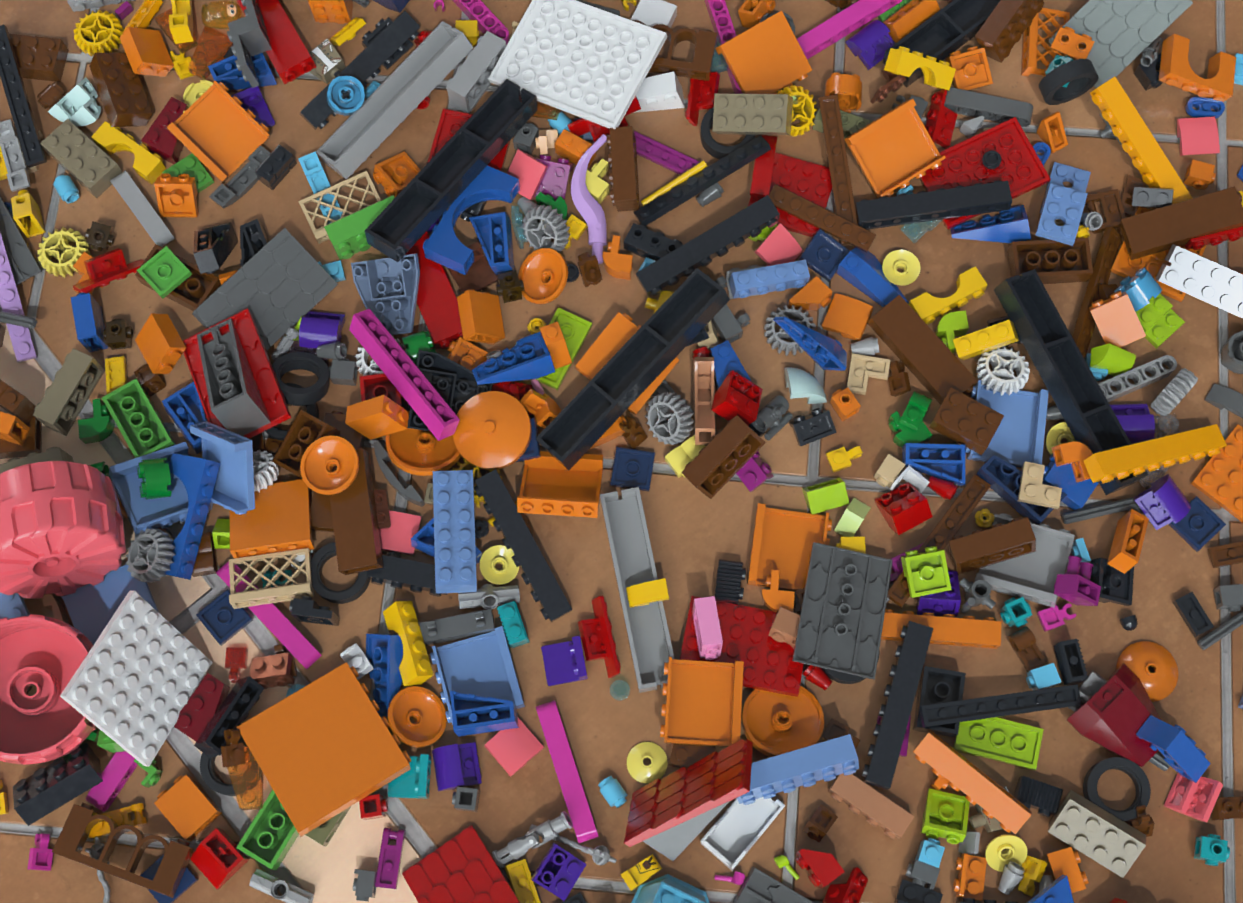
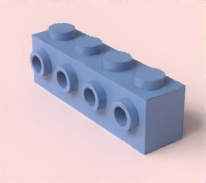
M806 260L733 272L728 282L733 299L746 298L751 295H763L773 291L804 287L810 279Z

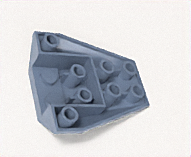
M417 254L404 255L399 262L391 258L351 263L353 280L366 310L370 309L391 335L412 333L420 277Z

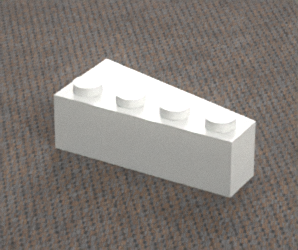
M675 72L645 78L636 94L641 109L636 112L685 108L683 89Z

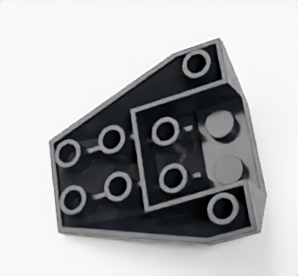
M418 350L414 364L456 415L470 398L477 394L491 391L492 383L477 385L471 370L439 353ZM407 402V411H409L407 428L429 431L428 427Z

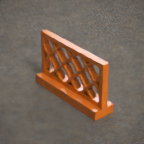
M1042 8L1036 14L1031 25L1023 32L1021 75L1037 74L1046 76L1045 72L1050 63L1045 59V56L1050 54L1054 59L1057 54L1049 51L1050 46L1045 40L1049 37L1051 38L1060 27H1063L1070 20V12ZM1039 13L1044 14L1048 20L1043 23L1039 18ZM1055 18H1064V24L1060 25ZM1051 22L1056 27V30L1051 32L1046 26L1047 23ZM1040 28L1047 34L1045 38L1038 34ZM1040 44L1047 51L1043 55L1037 49V46ZM1041 60L1047 68L1038 69L1037 62Z

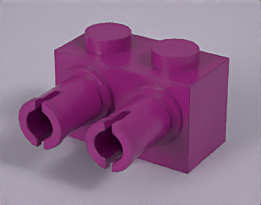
M1068 556L1066 573L1057 574L1054 594L1077 606H1098L1101 586L1090 581L1093 564L1081 562L1082 559L1077 556Z

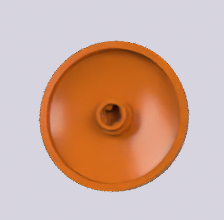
M488 391L477 394L465 402L457 413L460 421L453 434L455 445L459 453L476 467L487 470L505 468L516 462L529 446L532 435L530 416L525 407L516 398L507 393Z
M411 428L386 435V450L389 458L398 468L410 474L428 476L433 475V471H446L461 457L455 445L453 435L438 441L430 430L424 431Z
M800 686L798 697L755 689L744 703L741 723L744 734L748 740L753 742V747L766 756L774 757L818 744L824 729V714L815 696L802 686Z

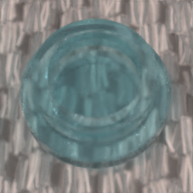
M616 680L610 686V694L615 700H625L630 694V687L627 682Z

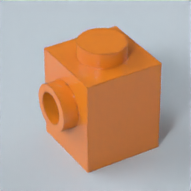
M1193 159L1187 167L1183 184L1192 186L1195 189L1205 190L1215 180L1216 173H1213L1215 165Z
M849 388L844 390L838 389L832 394L830 404L842 422L859 412L861 405Z

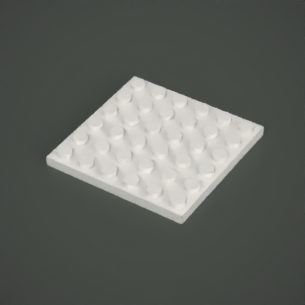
M130 590L60 697L143 766L149 767L176 724L180 711L187 704L213 662L136 591Z

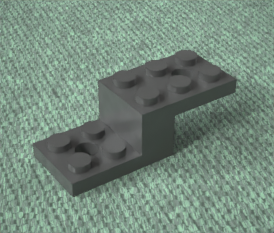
M241 0L243 6H246L244 10L246 17L229 22L228 27L230 31H227L229 40L233 42L231 49L234 56H237L238 60H235L238 70L242 71L245 82L249 81L252 88L259 86V82L251 57L272 48L256 0Z

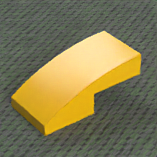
M666 578L626 587L630 608L669 600Z

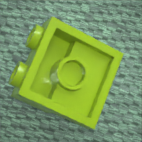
M1161 294L1156 298L1152 296L1148 300L1149 304L1136 311L1146 334L1145 338L1156 349L1185 323L1171 309L1173 305Z
M937 546L926 547L925 552L918 553V550H911L905 552L906 556H901L904 577H907L911 598L951 590L944 550L937 549Z
M929 788L923 813L921 833L926 834L927 838H945L950 844L963 842L967 833L970 802L965 796Z

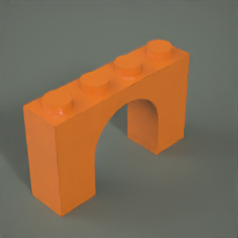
M1174 33L1163 41L1159 81L1178 87L1183 91L1194 93L1199 97L1213 98V100L1222 102L1233 96L1235 56L1220 51L1211 57L1208 64L1207 79H1204L1195 74L1189 65L1190 39Z

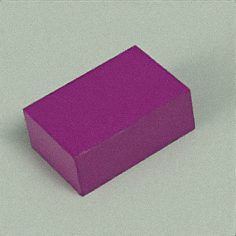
M125 1L115 10L118 18L123 20L133 11V8L129 2Z

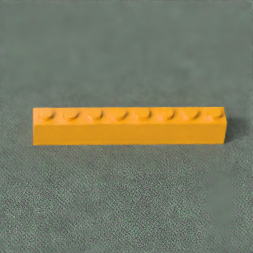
M1111 78L1090 92L1092 101L1099 107L1102 117L1108 121L1113 134L1122 143L1123 150L1131 157L1132 163L1141 173L1143 181L1149 187L1174 189L1172 204L1193 199L1117 78Z
M1215 424L1094 453L1084 460V464L1092 482L1101 481L1104 484L1114 480L1115 477L1120 480L1128 477L1131 473H1133V476H1136L1147 469L1149 472L1161 468L1160 466L1168 468L1175 465L1176 462H1179V464L1186 463L1191 458H1194V461L1204 458L1207 454L1209 457L1221 453L1220 449L1227 446L1218 425Z

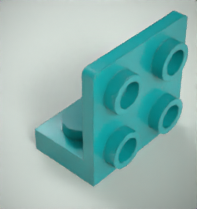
M429 754L409 756L411 759L409 763L411 769L388 783V797L429 799L432 757Z

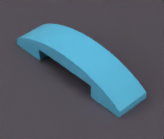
M316 152L298 158L314 194L331 187ZM331 194L324 195L322 202L332 205L335 196ZM336 200L335 207L340 208L338 201ZM320 205L323 216L327 217L330 208ZM333 209L330 219H341L342 212Z

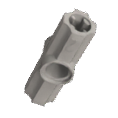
M486 584L477 589V592L458 593L459 608L483 607L486 610H492L498 605H504L513 601L520 603L519 586L495 587L492 584Z
M256 869L250 879L249 886L286 903H312L314 894L260 869ZM281 884H284L286 887V893L283 896H280L277 892Z

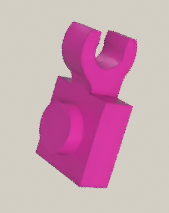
M41 833L35 835L36 848H30L27 870L51 871L53 849H48L50 834Z

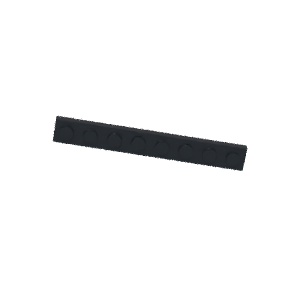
M1 25L0 77L26 165L31 168L46 163L47 160L43 147L40 144L41 140L8 29L5 25Z
M759 135L655 200L633 212L640 224L647 226L771 150L769 143Z
M1078 684L924 705L919 706L922 727H931L1080 706L1082 703Z

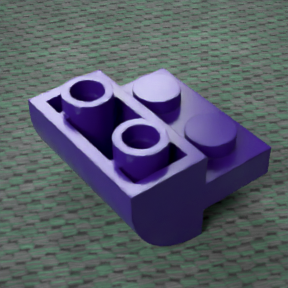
M873 20L845 41L854 56L858 55L868 70L882 61L885 51L895 44L888 34L890 32L889 28L879 20Z
M309 311L305 317L301 318L299 346L317 348L318 346L337 341L341 342V331L345 323V315Z
M1147 404L1110 405L1131 444L1154 439L1155 420L1154 415L1150 414Z
M1169 474L1151 483V488L1134 497L1135 502L1146 517L1149 518V521L1156 530L1171 522L1178 523L1191 509V504Z
M476 742L459 745L452 744L432 750L438 791L482 783Z
M553 843L531 880L565 901L587 864Z

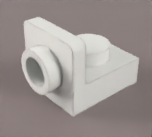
M357 643L340 653L345 663L347 662L349 667L354 666L359 675L357 680L374 669Z

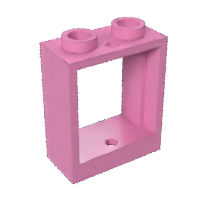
M715 596L694 599L692 615L700 659L714 660L717 656L721 655L723 645Z

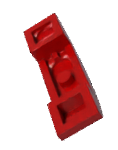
M761 135L769 143L771 150L755 159L750 195L765 197L769 196L777 137Z

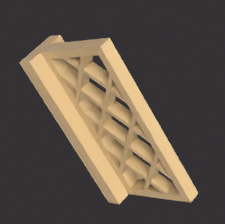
M367 171L298 201L318 244L329 240L324 228L329 225L328 222L338 221L330 219L333 209L343 212L342 219L346 217L345 214H353V212L347 211L350 201L360 205L358 211L362 210V206H365V208L371 206L364 203L367 194L375 196L377 202L381 201ZM364 177L368 181L366 190L356 186L358 180ZM342 187L352 188L349 197L339 194ZM354 190L364 192L361 202L352 199ZM331 194L335 196L332 205L322 202L324 195ZM338 197L347 200L344 209L335 207ZM309 202L317 203L315 212L306 210L304 204ZM320 205L330 208L327 217L317 214ZM316 217L326 220L324 226L319 229H315L314 226Z
M309 548L229 559L231 593L229 595V603L234 609L291 601L294 598L300 599L301 596L314 597ZM298 555H305V561L301 566L293 562ZM278 558H284L287 561L281 569L273 565ZM258 561L267 563L261 572L253 568ZM236 564L247 566L240 575L235 572ZM290 564L297 568L291 577L284 573ZM270 567L277 571L271 580L264 576ZM250 570L258 574L251 583L244 579ZM300 572H303L307 577V582L297 583L294 579ZM280 575L288 579L283 586L274 584ZM261 577L268 582L263 589H257L254 586ZM241 580L248 585L243 592H236V586Z

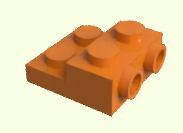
M978 46L968 48L965 53L960 51L952 52L950 57L946 58V62L950 63L949 67L956 69L953 77L955 88L969 91L993 84L985 48L978 49Z
M403 151L376 164L373 179L377 184H382L388 197L393 195L396 197L421 169Z
M168 173L157 177L154 187L160 217L197 218L199 212L196 200L198 192L195 177H190L189 174L171 177Z
M461 337L456 341L452 340L447 349L450 351L448 359L471 371L487 360L486 355L488 352L463 340Z

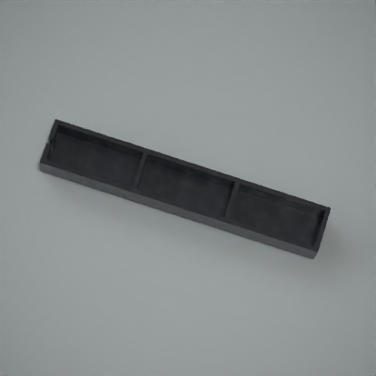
M953 0L890 48L898 49L899 46L909 48V53H912V51L923 53L924 58L926 56L937 58L936 62L939 63V60L943 61L950 53L955 52L975 37L1000 0ZM890 48L885 51L883 58L884 65H886ZM920 67L910 77H906L907 80L903 83L906 88L923 76Z
M506 79L365 229L367 243L396 262H399L538 110L537 96L524 88L520 91V86Z
M697 268L536 438L538 443L567 470H570L727 304L730 299L725 289Z
M1035 269L1022 273L1020 276L1016 275L1005 279L994 291L1009 319L1013 322L1017 334L1076 442L1085 444L1093 454L1131 445ZM1146 470L1136 476H1133V473H1131L1126 478L1118 480L1115 477L1114 480L1104 484L1099 481V484L1107 496L1135 484L1148 476Z

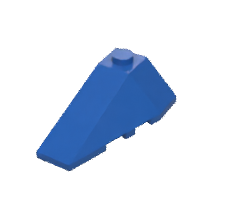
M1024 205L1011 207L1010 210L999 211V214L995 216L987 214L982 216L983 218L980 221L970 220L950 228L952 238L1002 243L1031 240L1029 222Z
M854 248L839 264L837 274L880 306L885 307L898 295L909 304L897 285L892 284L885 277L882 265L875 255L869 251L866 253L858 248Z
M775 317L773 319L823 370L845 371L847 368V352L842 348V344L839 341L833 340L787 317Z
M538 332L518 340L516 346L510 350L508 348L504 349L502 355L497 358L488 359L474 368L472 372L477 385L537 379L554 373L555 369L542 335Z
M369 633L366 634V657L371 661V665L374 668L369 672L370 679H373L375 684L373 698L380 709L377 711L380 717L388 718L389 704L392 698L400 691L402 684L399 666L403 658V644L398 634Z

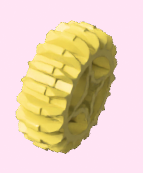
M62 227L61 231L55 229L54 234L48 232L49 237H42L44 243H39L41 249L37 250L41 266L49 274L53 273L57 277L61 275L65 278L67 273L73 276L74 271L78 272L73 265L83 252L90 255L88 250L90 248L89 244L80 232L74 231L71 228L67 230ZM69 242L76 243L77 247L70 246ZM51 258L58 259L59 264L53 263Z

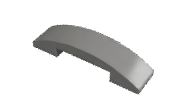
M12 120L0 122V147L8 172L6 175L10 189L14 192L30 187V178Z

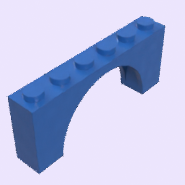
M487 165L451 204L449 209L443 213L440 223L434 226L432 235L423 244L425 258L466 275L475 260L473 250L462 244L455 235L454 228L458 217L464 210L478 202L499 200L512 203L520 190L519 179Z
M172 454L169 470L170 473L176 475L183 482L186 488L188 514L181 532L173 540L172 545L175 546V549L172 552L175 556L172 557V561L174 563L170 564V571H166V575L191 580L221 463L203 458Z

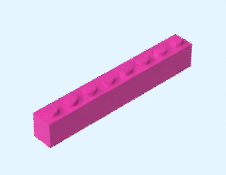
M370 309L354 314L349 330L436 439L440 441L453 435L460 419Z

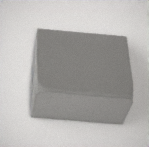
M980 116L963 122L960 132L968 138L973 137L981 128L984 117Z
M967 832L963 842H959V852L971 855L977 854L979 851L980 832Z

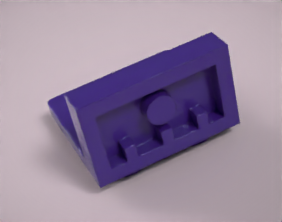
M258 86L250 87L234 94L243 103L241 107L245 111L249 109L256 116L254 120L259 125L263 123L267 128L275 125Z
M948 571L951 590L919 596L916 608L917 615L934 613L935 616H943L944 614L958 616L961 596L956 571Z
M580 636L572 637V641L541 647L548 686L588 679Z

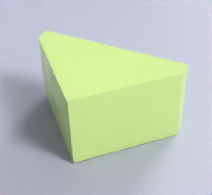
M853 498L834 531L843 537H854L871 507Z

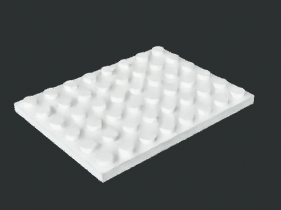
M532 0L488 80L490 83L500 86L508 79L520 86V91L524 88L536 95L539 102L609 129H616V127H619L668 36L660 30L576 0Z

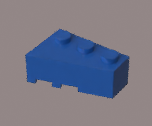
M263 53L252 56L259 82L258 87L277 85ZM233 55L208 66L214 81L218 84L222 82L229 89L228 91L252 87L249 81L245 82L242 71H239L236 66L235 60H238L237 56Z
M192 382L164 399L162 403L168 415L195 453L198 454L202 451L201 437L190 433V425L206 422L207 418L195 384Z
M905 443L902 446V462L906 464L904 467L910 466L915 471L954 482L955 485L960 487L965 485V445Z
M450 691L453 731L458 737L519 728L517 708L513 701Z

